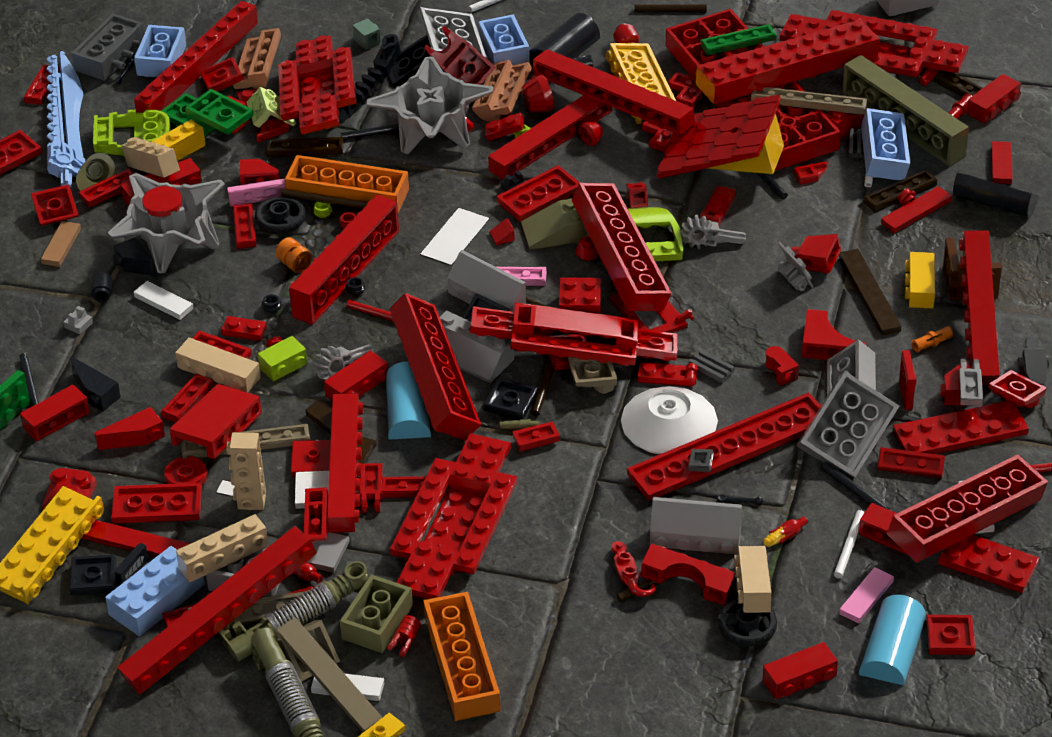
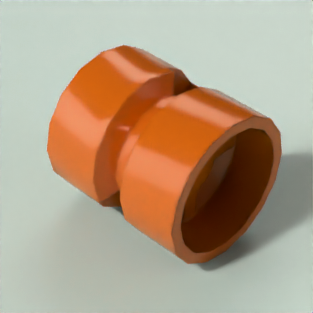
M291 237L283 239L275 250L276 258L295 273H302L306 270L313 259L312 253Z

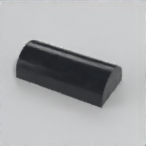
M576 13L529 50L530 63L533 64V59L546 49L571 59L578 57L600 39V31L597 24L588 15Z
M958 172L953 186L954 196L1028 218L1032 216L1039 200V195Z

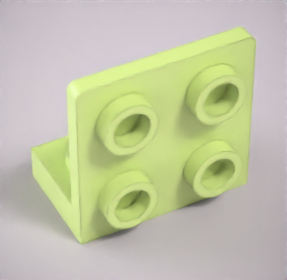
M259 87L247 101V106L253 109L254 116L251 117L253 125L260 128L269 119L270 115L280 120L282 118L280 115V97L269 89L266 90ZM295 119L284 121L291 126L296 124Z

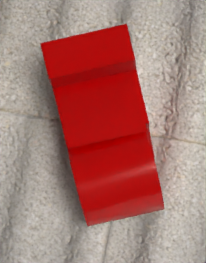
M643 182L626 183L627 199L630 201V208L648 207L646 185Z
M771 346L767 348L765 366L769 370L774 371L776 382L783 386L797 380L799 365L781 347Z

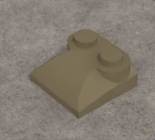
M568 357L569 366L577 387H594L600 393H608L617 385V377L612 362L601 363L598 360H580L575 357Z

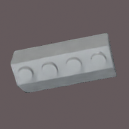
M464 250L459 252L447 277L448 293L468 304L471 303L477 293L509 308L511 312H514L515 302L526 304V284L524 281Z
M445 311L440 316L460 370L491 383L514 360V349H510L511 340L470 333L471 322L449 311Z
M859 339L827 359V395L844 371L876 390L875 352Z
M653 497L650 545L652 543L671 549L738 555L742 505Z

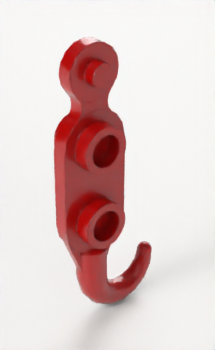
M619 541L614 542L611 550L616 554L614 565L620 580L636 596L647 597L655 592L654 584L651 585L649 590H642L637 586L639 572L634 558L630 553L626 552L627 545Z

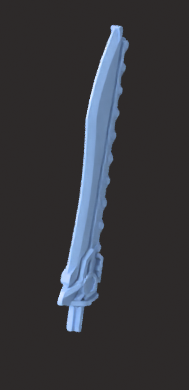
M61 51L59 55L60 73H58L56 55L49 56L46 60L51 64L46 70L52 74L47 77L51 84L46 88L52 93L47 96V99L51 102L47 105V109L52 112L47 115V118L52 122L47 125V128L52 132L47 135V138L52 142L47 145V169L49 174L60 178V186L69 184L71 188L72 178L77 176L78 171L85 163L79 133V113L83 91L76 71L65 56V52ZM59 80H61L66 143L64 142Z

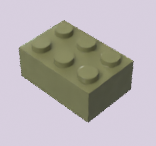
M370 575L340 620L342 640L383 653L402 618L413 607L412 588Z

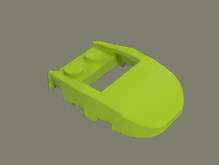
M136 109L128 110L127 114L109 113V117L98 118V115H95L93 130L94 152L124 156L122 146L117 145V142H113L114 127H134V137L152 142L170 131L169 117L166 113L158 110H145L144 113H136Z
M659 207L628 208L636 226L649 228L652 225L668 227L670 225L675 241L646 242L655 261L683 259L681 230L675 218L667 209Z

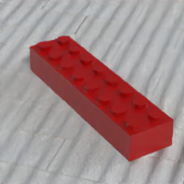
M579 183L572 198V203L627 311H664L672 293L615 184Z
M376 195L356 215L351 223L347 224L345 229L335 237L333 242L325 247L323 252L313 260L312 264L301 273L297 280L291 283L289 293L293 318L314 325L346 290L347 281L350 278L358 277L399 233L398 206L396 201Z
M404 293L392 305L390 312L397 328L398 336L403 344V350L407 355L409 365L415 376L414 379L418 384L420 395L424 400L426 411L430 416L432 427L438 432H443L454 438L466 441L470 433L473 434L481 426V422L437 309L431 303Z
M1017 454L893 515L887 535L918 563L1040 501L1048 481Z

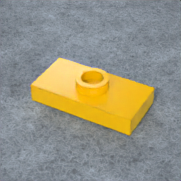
M388 713L358 737H398L406 731V726L391 713Z

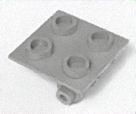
M779 242L787 260L778 264V271L796 290L803 291L807 285L813 288L810 281L812 277L804 269L806 268L804 262L800 258L796 259L794 257L795 254L789 246L785 248Z

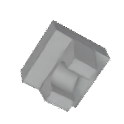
M77 306L76 310L70 313L64 321V328L81 335L93 323V319L87 315L85 308Z

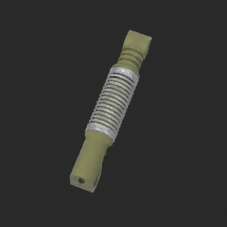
M360 561L349 563L342 575H338L332 581L320 582L314 586V589L311 588V591L307 590V593L304 592V595L301 594L300 597L297 596V599L294 598L290 603L287 602L283 607L280 606V610L276 609V611H273V614L270 613L264 616L259 624L249 630H246L238 619H234L219 631L224 647L236 662H240L252 654L251 636L257 630L271 628L276 639L280 637L276 633L277 629L294 617L302 626L315 620L318 616L339 605L342 597L345 598L352 592H360L369 578L366 565Z
M262 628L257 630L251 636V650L254 663L259 671L266 669L265 676L292 733L295 737H324L320 730L321 723L293 664H291V661L286 660L272 629Z

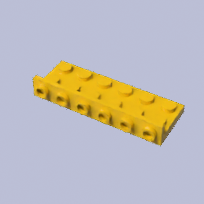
M610 43L609 51L606 52V61L609 62L611 72L616 77L676 101L649 44ZM632 115L637 124L642 123V119Z
M63 486L1 561L0 591L26 604H29L33 598L37 597L42 586L52 578L58 566L65 562L66 556L77 547L79 540L84 534L89 532L94 521L102 516L104 511L102 498L96 496L92 500Z

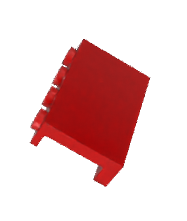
M217 384L170 428L172 445L177 446L180 442L186 440L206 446L207 457L215 459L227 447V442L231 441L232 432L242 433L262 414L260 396Z

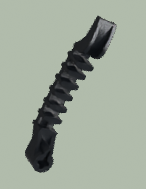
M388 34L383 37L382 45L373 60L374 68L369 67L367 69L368 75L363 74L361 76L362 82L355 83L356 104L340 107L339 120L345 121L348 117H351L352 113L357 111L358 107L364 104L367 98L371 97L372 92L378 89V86L384 82V79L390 76L393 62L401 55L397 35Z

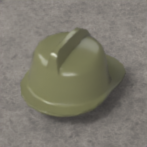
M95 153L85 161L76 176V184L80 191L113 176L115 165L111 157L104 153Z

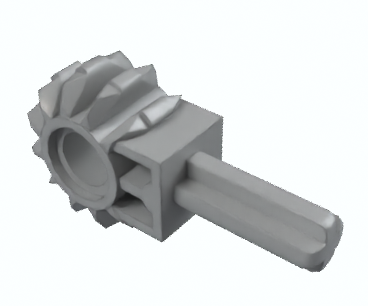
M695 215L694 219L688 217V223H682L683 229L680 231L683 242L688 243L690 248L696 245L699 249L701 244L706 247L707 245L716 247L717 241L744 244L746 240V233L719 229L718 222L706 221L705 216L699 219L698 215ZM696 230H701L700 233H693Z
M369 344L351 351L343 347L335 348L328 346L327 348H321V353L316 354L317 359L313 361L315 365L313 371H315L320 379L326 380L370 350L374 352V349Z

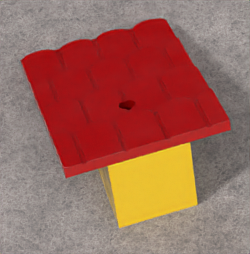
M780 95L754 98L753 101L735 103L729 107L704 110L703 113L694 114V125L681 135L675 132L672 134L669 146L665 150L664 158L658 167V179L705 168L773 174L784 147L776 117V111L781 101Z

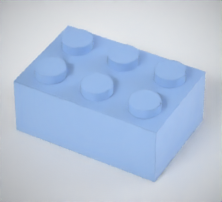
M514 14L478 21L479 36L486 55L492 64L510 60L512 65L530 63L529 45Z
M148 25L134 57L137 76L158 77L183 54L186 47L183 27Z

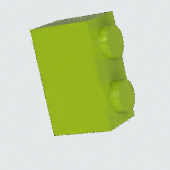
M293 336L258 353L259 368L272 381L284 377L308 364L306 348Z

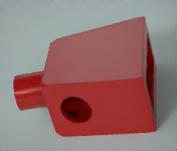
M838 234L807 236L801 247H791L795 254L794 257L796 259L800 258L806 265L804 269L821 273L831 272L841 252Z

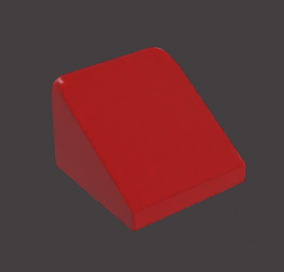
M508 218L489 231L496 245L515 241L514 228Z

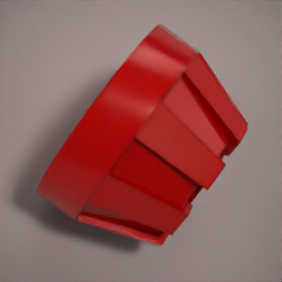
M544 75L533 77L521 87L522 97L525 99L524 104L529 112L546 113L554 110L552 91Z

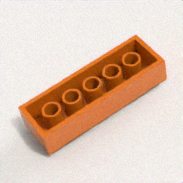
M296 155L285 177V187L288 190L369 202L376 195H380L396 201L399 213L409 191L408 171Z
M468 592L423 600L426 625L455 721L501 712L500 692Z

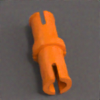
M949 326L935 332L929 331L925 336L912 340V348L915 352H919L931 346L936 347L940 342L953 338V332Z

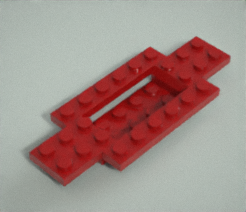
M831 10L826 20L791 14L780 33V41H786L861 19L877 36L914 42L912 48L879 42L878 57L869 61L886 72L916 78L919 73L923 72L924 67L959 73L969 50V46L935 40L938 31L935 28L851 14L839 10Z
M331 35L319 36L309 41L302 40L295 44L296 60H286L278 64L280 115L282 121L299 118L300 130L303 135L339 126L338 115H340V107L356 104L350 47H340L333 51ZM299 78H300V83H301V100H302L301 102H302V103H300Z
M516 302L514 312L473 306L470 333L477 336H494L498 339L509 338L511 339L510 349H515L519 352L530 351L541 355L553 354L559 357H575L580 360H598L601 363L613 362L623 366L635 365L636 356L659 358L663 361L677 360V334L638 329L636 318ZM534 327H538L542 330L553 329L563 333L575 332L585 336L616 338V345L534 335L533 330Z
M470 433L456 462L435 458L390 548L391 555L408 559L397 583L412 588V596L425 599L441 597L450 576H454L456 570L475 574L517 484V476L500 472L511 449V442ZM449 484V491L433 521V524L425 540L421 541L437 509V506Z

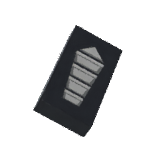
M139 543L114 571L117 587L142 569L149 561L145 544Z

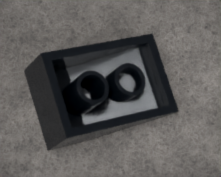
M427 34L402 50L401 55L393 62L390 70V79L394 86L403 85L410 77L416 75L424 58L430 57L424 49L426 45L431 48Z

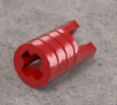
M404 616L387 645V649L391 651L398 642L404 645L400 650L399 656L405 657L421 628V622L413 616Z

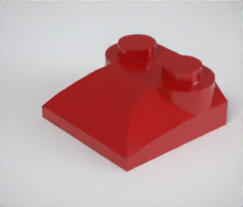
M69 184L31 193L34 210L40 226L79 217Z
M1012 370L989 383V388L994 394L1019 407L1024 406L1026 408L1038 406L1040 398L1045 395L1047 389Z
M67 468L55 469L50 474V485L42 509L46 508L63 486L91 499L97 485L96 478L88 471Z

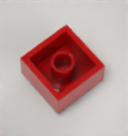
M560 278L559 308L601 314V278Z

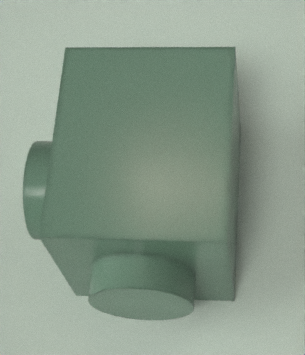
M369 19L353 25V38L362 48L367 50L381 44L380 29Z

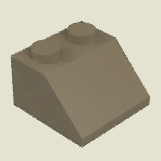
M322 620L311 621L305 624L303 627L335 663L340 662ZM278 638L277 641L286 660L291 661L300 681L302 682L313 676L284 641Z

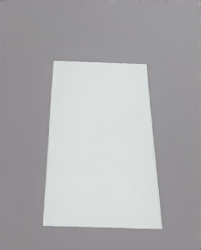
M458 208L421 252V255L452 265L459 252L465 249L489 218Z

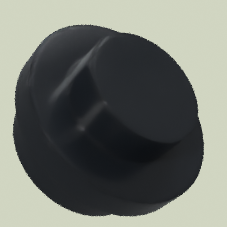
M353 277L347 281L345 288L348 294L360 295L365 291L366 285L361 278Z
M269 294L263 298L262 309L264 311L274 313L281 309L282 301L277 295Z

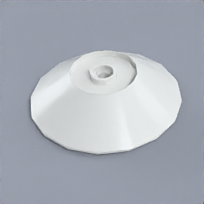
M671 386L652 388L634 396L624 407L621 417L624 435L635 446L649 453L659 455L715 432L718 423L714 407L702 395L689 389Z

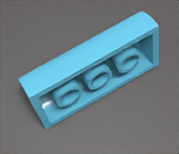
M408 361L393 365L389 368L386 375L389 440L431 437L430 416L426 411L424 400L420 395L418 384L414 379L415 376Z
M891 595L883 600L859 670V675L905 685L926 618L925 609L918 601L905 595Z

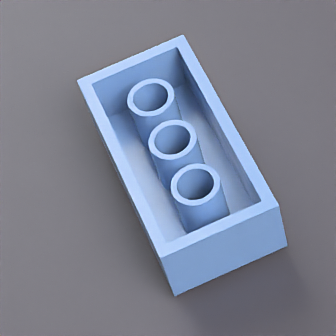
M867 108L861 124L866 176L891 180L905 179L910 166L904 114Z
M172 546L168 547L105 597L108 614L139 637L163 619L162 613L174 610L205 585L204 577L190 583L186 580L178 568L177 549Z

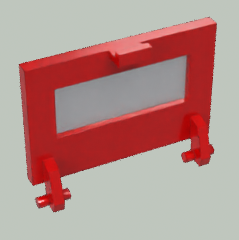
M619 293L610 296V301L623 317L637 319L638 329L673 333L688 327L686 319L694 320L691 310H686L679 314L669 301L664 311H627Z

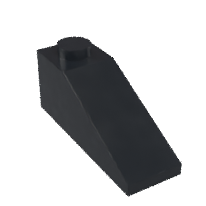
M74 357L70 359L73 376L92 407H96L104 412L121 398L118 382Z

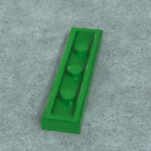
M768 24L702 39L700 45L708 56L774 41L777 39V34L771 25Z

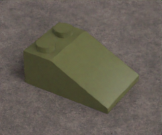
M572 199L557 201L521 221L529 250L576 243L581 238L587 236V230L572 203Z

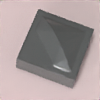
M691 449L688 463L689 471L710 472L714 456L713 450Z

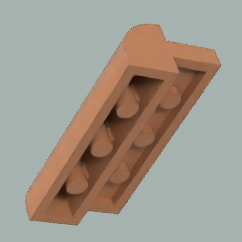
M279 28L262 30L260 37L247 39L238 65L244 80L234 84L235 89H247L249 87L253 89L265 88L281 39Z
M510 60L493 64L496 68L483 84L493 86V93L476 100L472 107L478 117L491 122L499 120L501 115H507L512 112L522 90L521 87L525 84L532 69L529 62L512 65Z

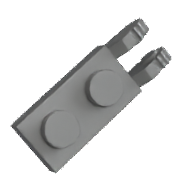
M960 359V404L982 406V375L979 368V360L974 359L972 369H966V360Z

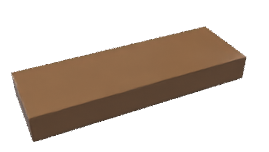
M62 221L41 257V264L60 267L77 238L81 225Z

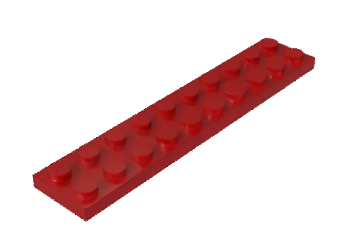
M808 392L627 468V475L647 500L651 501L653 497L663 496L802 437L821 405ZM691 449L713 450L714 456L710 472L689 471L688 463Z

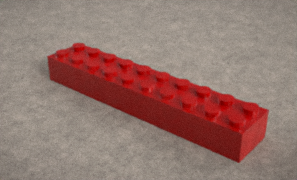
M861 19L855 20L850 23L698 65L696 85L713 104H718L752 94L755 90L759 92L766 87L773 88L842 68L847 62L860 55L868 60L877 58L880 38Z

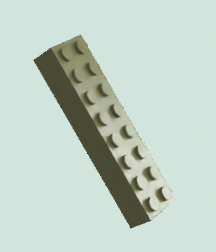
M862 55L844 65L843 95L867 99L866 107L868 109L903 113L907 138L946 165L951 166L966 157L969 131L967 125Z

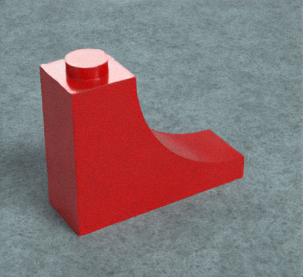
M807 309L802 358L827 360L856 341L843 336L833 328L828 319V311Z

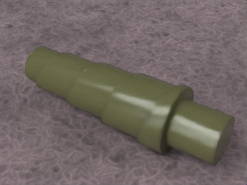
M531 419L500 422V429L520 430L539 425V421H531Z

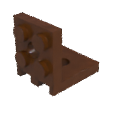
M954 237L945 239L943 273L949 300H962L965 286L961 285V276L964 274V269L960 268ZM1001 262L991 263L994 298H998L1002 271Z

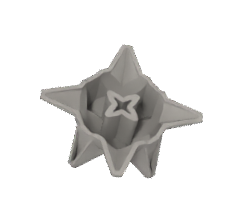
M431 56L424 58L416 75L410 77L406 83L400 87L397 86L394 91L367 99V106L397 113L401 152L409 154L425 135L428 138H433L438 132H441L464 149L470 145L464 112L468 110L471 102L492 94L493 86L464 83L463 80L454 78L450 73L443 72L434 57Z
M137 173L129 176L134 196L130 201L127 216L107 232L110 238L124 237V240L127 241L135 237L137 240H145L157 273L166 272L178 246L188 241L213 250L218 247L219 241L206 203L225 185L222 180L190 186L187 184L171 185L167 182L158 183ZM169 186L179 190L181 193L182 206L176 213L175 211L171 212V215L167 217L151 216L143 209L142 197L152 188Z

